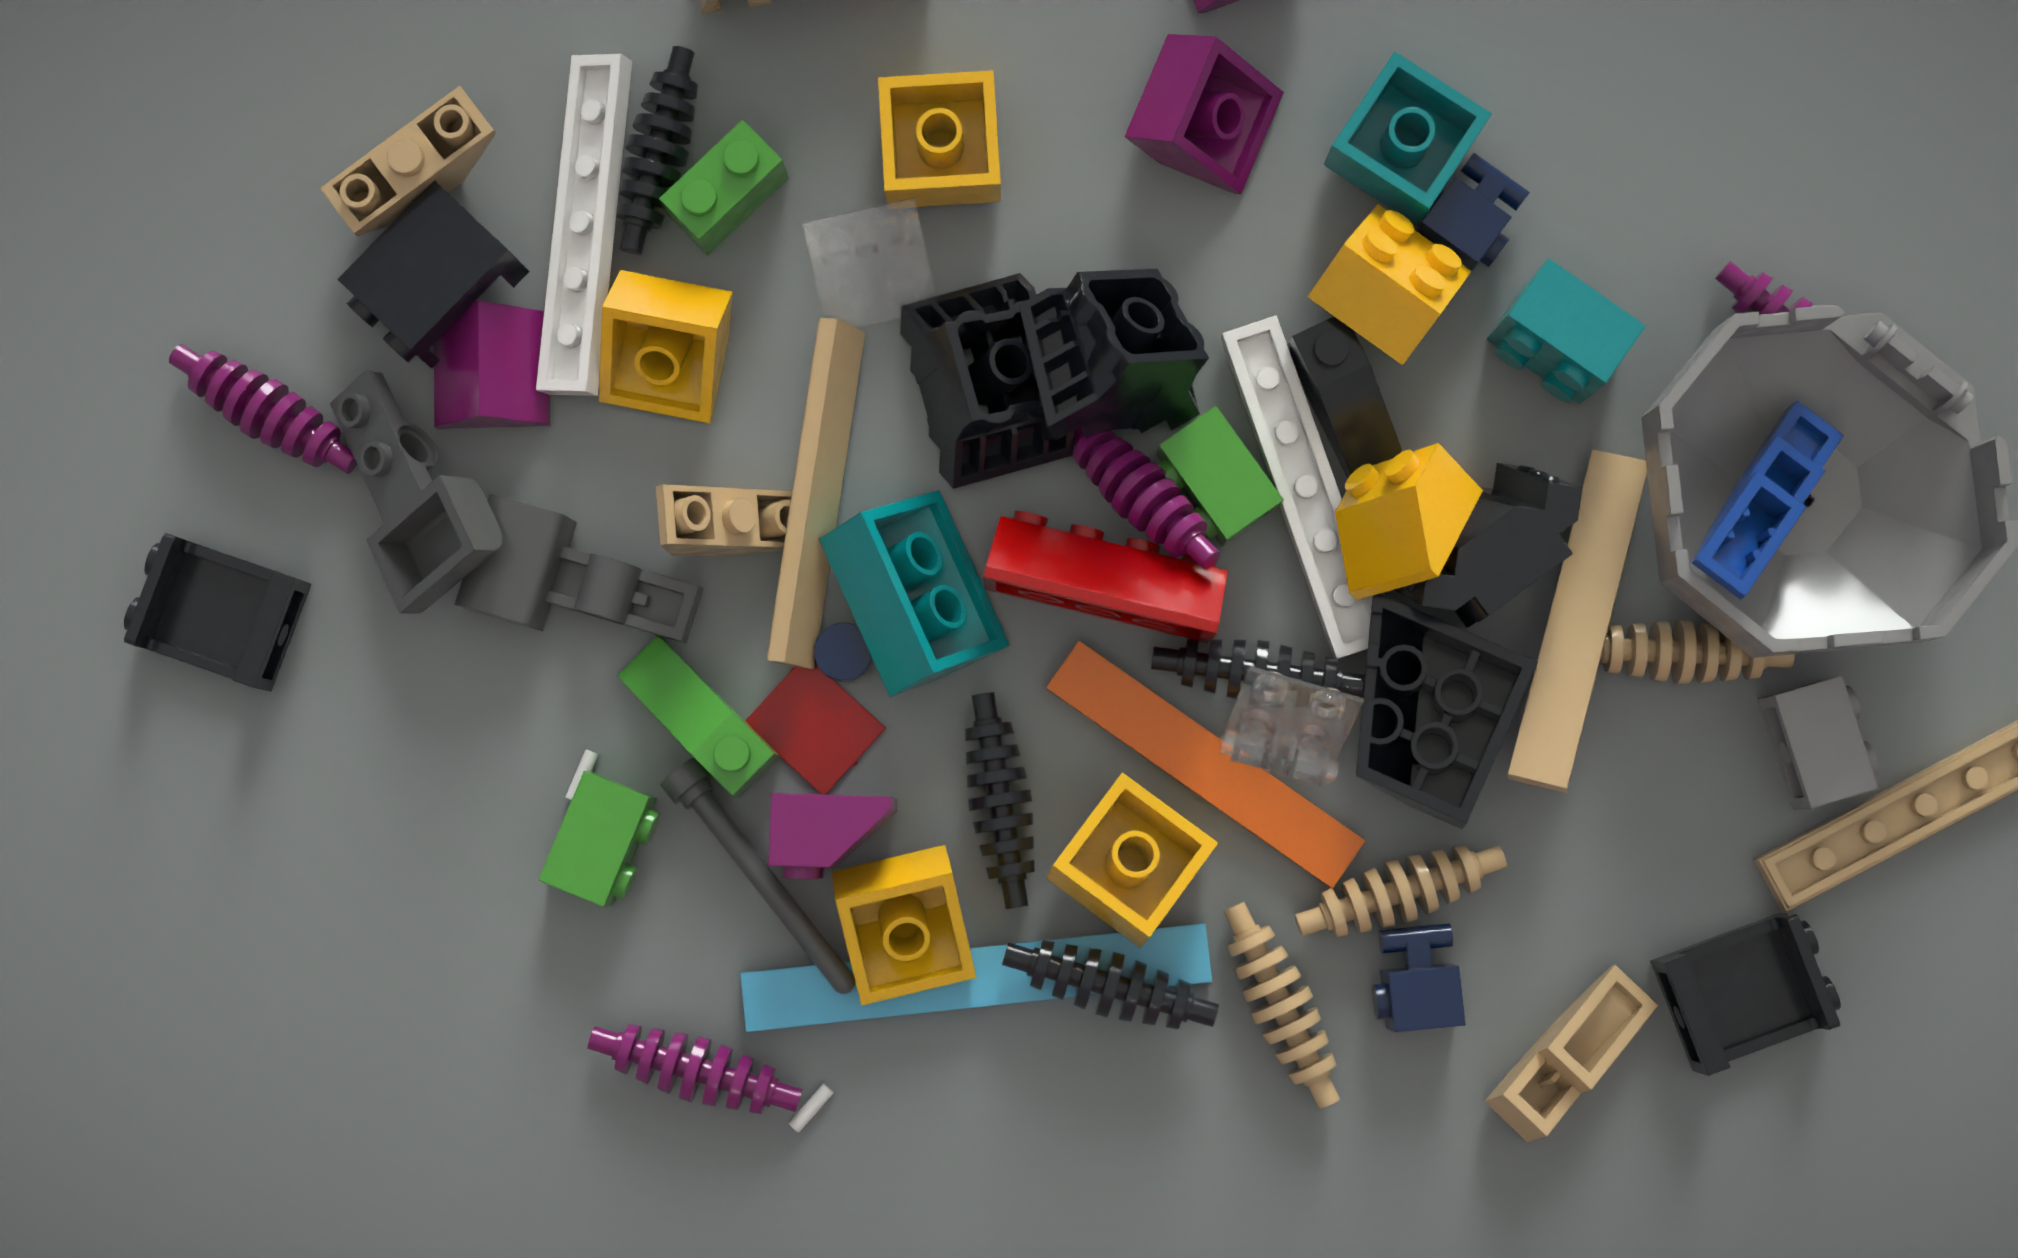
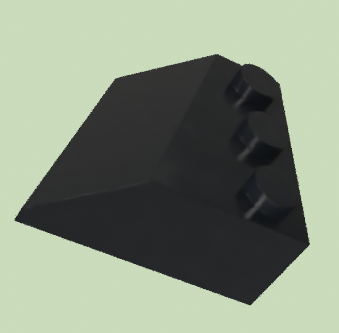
M1373 595L1356 777L1412 808L1463 829L1468 822L1538 661L1384 595Z

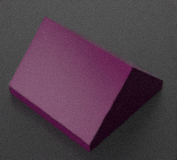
M475 301L434 343V355L440 360L434 366V427L436 429L550 426V395L536 391L544 311Z

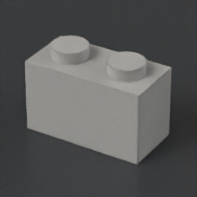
M1842 676L1820 680L1758 699L1793 810L1812 809L1879 789L1875 775L1879 773L1878 759L1871 744L1863 741L1856 720L1861 715L1860 704L1854 690L1849 685L1845 686Z

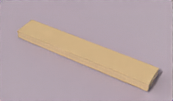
M820 318L818 321L767 652V661L810 670L815 669L814 649L817 638L820 635L830 563L819 538L835 529L837 524L865 332L835 318Z
M1592 449L1582 487L1578 521L1573 524L1568 541V547L1573 554L1565 559L1562 564L1537 660L1538 663L1535 668L1508 772V779L1567 793L1648 475L1646 460Z
M2018 720L1753 859L1780 911L1787 912L2017 791Z

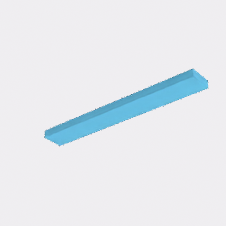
M1206 923L1156 928L1141 948L1137 947L1119 932L1046 940L1055 942L1051 955L1062 958L1066 944L1077 945L1078 949L1074 962L1080 964L1085 963L1089 948L1101 949L1098 969L1107 971L1113 951L1124 954L1125 959L1121 976L1128 978L1135 960L1147 964L1144 978L1145 983L1152 984L1157 969L1169 974L1167 987L1176 986L1179 979L1191 984L1212 982ZM1043 940L1012 944L1034 950V947H1041ZM1008 944L970 948L977 978L862 1006L856 982L851 992L840 994L834 990L816 965L740 973L746 1032L1059 998L1052 996L1054 980L1045 978L1040 991L1030 986L1032 977L1026 976L1027 972L1002 965ZM843 961V963L853 974L851 962ZM1068 985L1064 998L1075 997L1078 987ZM1091 992V993H1090V995H1096V994H1098V993H1095V992Z

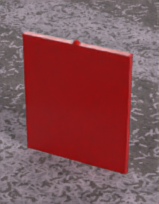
M816 664L814 670L794 667L745 720L784 761L822 795H826L852 765L858 764L857 760L886 729L832 678L824 674Z

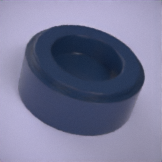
M833 624L823 630L815 643L814 655L817 665L824 674L837 681L847 682L858 679L866 673L873 660L858 626L854 624Z

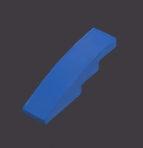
M1795 401L1790 405L1732 490L1691 563L1740 600L1744 598L1807 507L1803 503L1826 471L1822 467L1844 435L1799 401Z

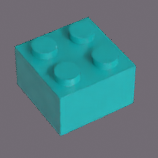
M1394 51L1332 144L1323 165L1389 208L1403 214L1411 222L1419 226L1492 113Z
M1548 258L1523 286L1486 340L1496 346L1494 349L1495 354L1505 363L1516 369H1523L1525 366L1543 379L1541 382L1542 387L1552 396L1564 402L1574 400L1580 405L1607 383L1646 325Z

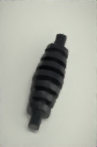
M673 46L667 69L663 70V72H654L649 85L661 93H646L641 107L653 114H637L632 125L636 131L644 135L631 134L627 138L626 150L638 156L624 157L622 171L638 180H621L619 193L623 197L632 200V203H618L616 216L624 220L623 224L626 225L619 249L627 253L642 255L647 233L651 229H660L665 216L654 210V207L664 208L659 198L667 190L660 188V186L672 187L682 177L678 170L667 165L683 167L687 164L689 152L676 144L687 145L691 143V128L680 122H692L694 120L695 107L683 99H696L698 85L689 76L695 53L685 47Z
M1187 639L1186 648L1180 647V650L1156 646L1153 649L1151 669L1176 672V676H1182L1181 685L1191 688L1193 687L1194 675L1205 676L1204 691L1213 694L1216 692L1217 678L1227 679L1226 697L1236 700L1239 697L1241 681L1251 683L1249 703L1261 705L1264 685L1274 686L1272 705H1285L1288 688L1297 689L1296 705H1308L1311 691L1320 692L1319 705L1332 706L1333 698H1339V695L1363 698L1365 675L1343 672V669L1338 668V659L1327 656L1324 669L1314 668L1315 653L1304 650L1300 666L1291 665L1292 647L1280 645L1277 663L1267 662L1269 641L1257 640L1254 660L1244 658L1246 640H1234L1231 657L1221 655L1222 639L1210 640L1209 654L1197 652L1199 639Z
M989 692L972 695L975 721L973 722V727L965 729V741L979 740L980 749L966 752V765L982 763L984 773L968 775L967 788L986 786L987 796L968 799L969 811L990 809L991 819L973 822L976 834L993 831L995 842L979 845L982 856L997 854L999 866L988 867L986 871L989 879L998 878V884H1002L1005 909L1029 906L1024 879H1027L1026 873L1035 872V860L1022 862L1020 850L1034 848V836L1018 839L1016 828L1033 825V813L1014 815L1013 805L1031 802V789L1010 792L1009 782L1027 779L1024 767L1006 768L1005 759L1021 755L1018 744L1003 746L1001 736L1014 734L1011 722H1002V718H998L995 693Z
M1043 940L1041 947H1034V950L1008 942L1002 962L1003 966L1027 972L1026 976L1032 977L1030 986L1040 991L1045 978L1054 980L1052 996L1061 1000L1064 998L1068 985L1078 987L1073 1005L1084 1010L1090 993L1100 994L1095 1015L1107 1018L1115 998L1122 1000L1119 1020L1131 1022L1136 1006L1139 1005L1145 1007L1142 1024L1155 1025L1159 1012L1168 1014L1166 1028L1179 1029L1181 1021L1187 1022V1020L1213 1027L1219 1004L1194 997V994L1190 993L1191 983L1179 979L1175 991L1166 989L1169 974L1159 969L1155 973L1152 984L1145 983L1144 978L1147 964L1135 960L1129 978L1121 976L1125 959L1124 954L1113 951L1107 971L1098 969L1101 949L1089 948L1085 963L1080 964L1074 962L1078 949L1077 945L1066 944L1062 958L1051 955L1055 943L1052 941Z

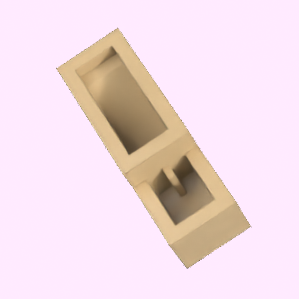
M1616 965L1609 967L1532 1045L1484 1102L1527 1143L1547 1137L1579 1095L1593 1089L1658 1005Z

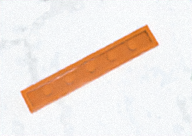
M1081 641L1077 642L1046 687V690L1329 888H1334L1366 841Z

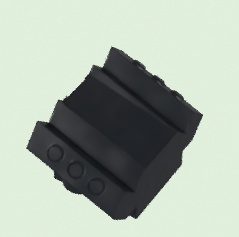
M1158 269L1077 272L1067 288H1048L1019 304L1026 333L1025 343L1033 363L1032 373L1039 389V403L1044 410L1047 427L1055 441L1078 428H1081L1086 438L1107 430L1130 428L1132 430L1139 429L1142 434L1166 420L1170 429L1173 430L1200 415L1193 382L1198 372L1209 359L1204 350V339L1198 329L1186 319L1178 305L1179 298L1175 288L1162 277Z
M1021 273L901 306L900 335L911 346L910 371L915 376L916 382L920 387L928 416L929 437L940 449L939 473L953 489L1073 456L1075 430L1055 441L1047 427L1044 410L1039 403V389L1032 373L1033 363L1026 347V333L1019 304L1035 296L1036 291Z
M1497 463L1493 489L1480 487L1483 492L1439 576L1394 589V591L1421 606L1454 610L1466 628L1476 622H1480L1573 554L1559 534L1578 521L1582 487L1560 480L1557 476L1548 475L1544 471L1535 470L1533 467Z

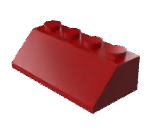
M1015 511L1013 519L1000 516L983 575L985 590L1186 639H1199V642L1207 644L1217 634L1228 571L1215 568L1216 562L1210 568L1203 569L1189 554L1183 555L1182 559L1159 554L1161 546L1150 541L1127 538L1125 546L1103 541L1104 532L1088 526L1071 524L1069 532L1047 527L1048 518L1030 512Z

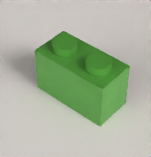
M742 119L669 188L659 200L667 215L708 256L789 177L783 160Z
M1214 406L1161 443L1156 452L1157 457L1161 461L1158 465L1167 473L1165 478H1170L1174 481L1193 505V513H1199L1206 521L1207 530L1205 538L1210 540L1215 536L1222 547L1277 509L1284 500L1217 406Z
M584 771L538 881L602 907L613 906L616 897L624 900L637 874L638 868L630 864L638 844L648 845L657 827L660 813L653 811V808L658 798L594 772Z

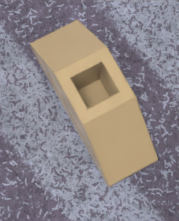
M459 85L320 189L356 236L390 226L434 180L447 193L461 185L496 135V132Z
M658 485L656 486L660 546L672 556L722 557L783 551L792 491Z

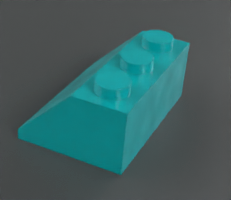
M940 490L862 511L819 538L889 697L933 682L1010 646Z

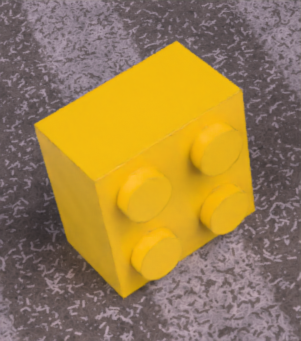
M994 70L878 77L884 191L888 209L1001 202Z
M1377 204L1344 243L1307 297L1403 365L1471 273V270L1462 264L1461 259L1453 250L1441 244H1433L1415 231L1411 221L1403 214L1394 210H1386Z
M1122 772L1052 865L1046 879L1137 947L1141 948L1217 846L1218 842Z

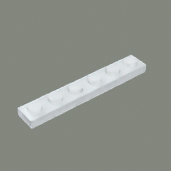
M623 54L571 55L536 391L548 395L598 396L602 306L609 291L632 71V60Z
M1277 315L1224 332L1221 335V341L1270 480L1284 499L1280 504V508L1334 659H1341L1367 650L1373 596L1356 600L1349 593L1335 517V510L1342 498Z

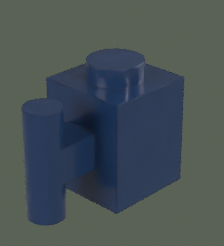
M1476 153L1472 154L1461 169L1463 174L1479 184L1476 189H1472L1455 177L1417 229L1418 233L1433 244H1441L1453 250L1461 259L1462 264L1471 271L1479 261L1490 267L1509 241V238L1504 236L1501 231L1512 217L1493 204L1497 198L1516 211L1530 193Z
M1450 923L1379 930L1381 953L1404 951L1405 968L1380 970L1381 983L1373 984L1372 986L1373 1005L1377 1020L1385 1019L1386 1028L1393 1032L1465 1026L1459 966L1450 963L1432 965L1431 949L1453 946V933Z

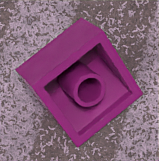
M1168 34L1124 137L1162 165L1228 192L1242 194L1284 92L1218 37Z
M771 793L768 866H783V878L823 879L824 867H838L897 812L898 799L885 796Z

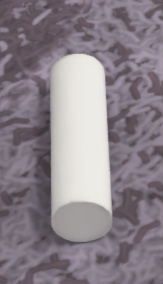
M585 749L565 796L566 798L572 800L583 772H592L599 754Z
M823 1083L788 1124L799 1133L834 1094V1091Z

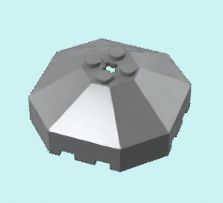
M1825 305L1794 308L1792 311L1759 315L1758 311L1733 314L1710 333L1641 417L1660 583L1752 658L1913 644L1944 638L2018 548V520H2010L2006 486L2013 484L2008 442L2000 435L1981 442L1975 387L1882 312L1843 316L1845 311L1839 306ZM1795 401H1799L1843 434L1844 437L1822 467L1826 471L1808 496L1811 500L1809 506L1805 508L1748 594L1740 600L1691 562L1732 490L1776 423L1790 405Z

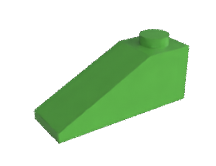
M657 635L617 675L685 749L732 796L741 797L780 758V755L661 636Z

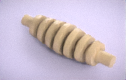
M1677 620L1673 631L1668 621L1654 622L1650 629L1649 639L1645 623L1630 624L1626 638H1624L1621 625L1609 626L1600 663H1603L1605 672L1619 674L1623 661H1625L1628 676L1642 678L1648 662V671L1652 680L1667 681L1671 670L1672 679L1675 684H1689L1694 673L1698 683L1713 682L1717 671L1722 681L1737 680L1741 666L1745 679L1760 678L1763 670L1767 667L1792 668L1795 654L1752 658L1723 633H1720L1719 636L1718 630L1712 624L1701 622L1697 631H1695L1691 620Z
M1464 844L1452 847L1454 861L1451 862L1442 849L1430 851V869L1427 868L1420 854L1406 856L1407 869L1410 875L1407 877L1397 859L1384 862V872L1388 883L1383 884L1375 868L1363 872L1365 891L1361 892L1355 879L1351 878L1342 883L1344 895L1342 899L1338 900L1332 888L1322 892V902L1318 903V907L1294 915L1297 927L1302 937L1327 929V931L1332 930L1335 937L1338 938L1349 935L1346 922L1351 920L1359 933L1372 931L1369 916L1371 913L1375 914L1382 928L1395 926L1392 906L1395 905L1404 923L1415 921L1418 919L1415 898H1418L1422 909L1428 915L1439 909L1436 891L1440 890L1446 903L1451 904L1460 899L1459 883L1463 884L1469 894L1481 889L1480 879H1483V875L1507 868L1505 855L1499 845L1475 853L1474 851L1470 852Z
M1245 901L1224 910L1223 912L1235 934L1232 936L1234 941L1227 945L1230 956L1233 957L1244 953L1247 959L1235 967L1238 980L1253 974L1257 982L1242 990L1245 1000L1250 1002L1264 996L1267 1000V1003L1250 1012L1254 1023L1260 1024L1274 1018L1276 1019L1278 1024L1265 1030L1262 1036L1268 1044L1286 1040L1288 1045L1278 1050L1275 1056L1281 1065L1293 1061L1297 1062L1298 1067L1291 1070L1288 1076L1294 1085L1303 1083L1304 1086L1309 1087L1319 1109L1338 1102L1340 1097L1329 1077L1331 1075L1330 1070L1337 1065L1333 1053H1327L1319 1056L1317 1052L1318 1049L1329 1043L1326 1032L1321 1030L1309 1034L1307 1031L1309 1027L1321 1020L1318 1008L1314 1007L1300 1013L1296 1009L1313 998L1309 986H1302L1288 992L1286 986L1299 979L1302 975L1295 965L1278 971L1275 964L1289 955L1282 945L1267 949L1264 942L1276 935L1269 925L1260 928L1259 924H1255Z

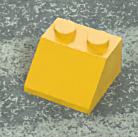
M620 270L602 306L599 402L711 423L729 342L733 292Z
M1439 443L1416 451L1405 450L1394 458L1375 465H1362L1347 479L1345 483L1347 491L1335 510V517L1349 593L1356 600L1439 576L1483 492L1477 483Z
M946 845L831 872L835 901L861 1006L977 978Z

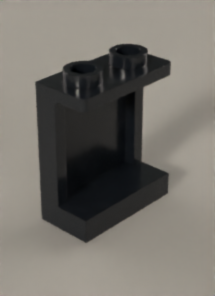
M434 180L337 280L354 295L346 304L372 328L381 321L390 330L382 339L408 363L415 356H418L430 368H433L440 360L429 350L430 347L499 276L503 277L514 288L530 271Z
M165 533L161 542L156 543L151 548L146 558L144 572L147 575V579L141 595L130 603L126 611L124 628L127 632L124 637V643L171 657L256 689L272 692L311 583Z
M1777 913L1650 960L1692 1071L1710 1076L1731 1068L1729 1061L1816 1029L1831 1030L1840 1026L1836 1010L1841 1008L1839 995L1832 981L1827 976L1822 977L1814 957L1815 954L1819 953V946L1812 928L1805 920L1800 921L1797 914Z

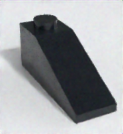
M1332 317L1293 335L1287 346L1299 380L1347 479L1362 465H1375L1390 460L1403 452L1371 365L1354 330L1336 317Z

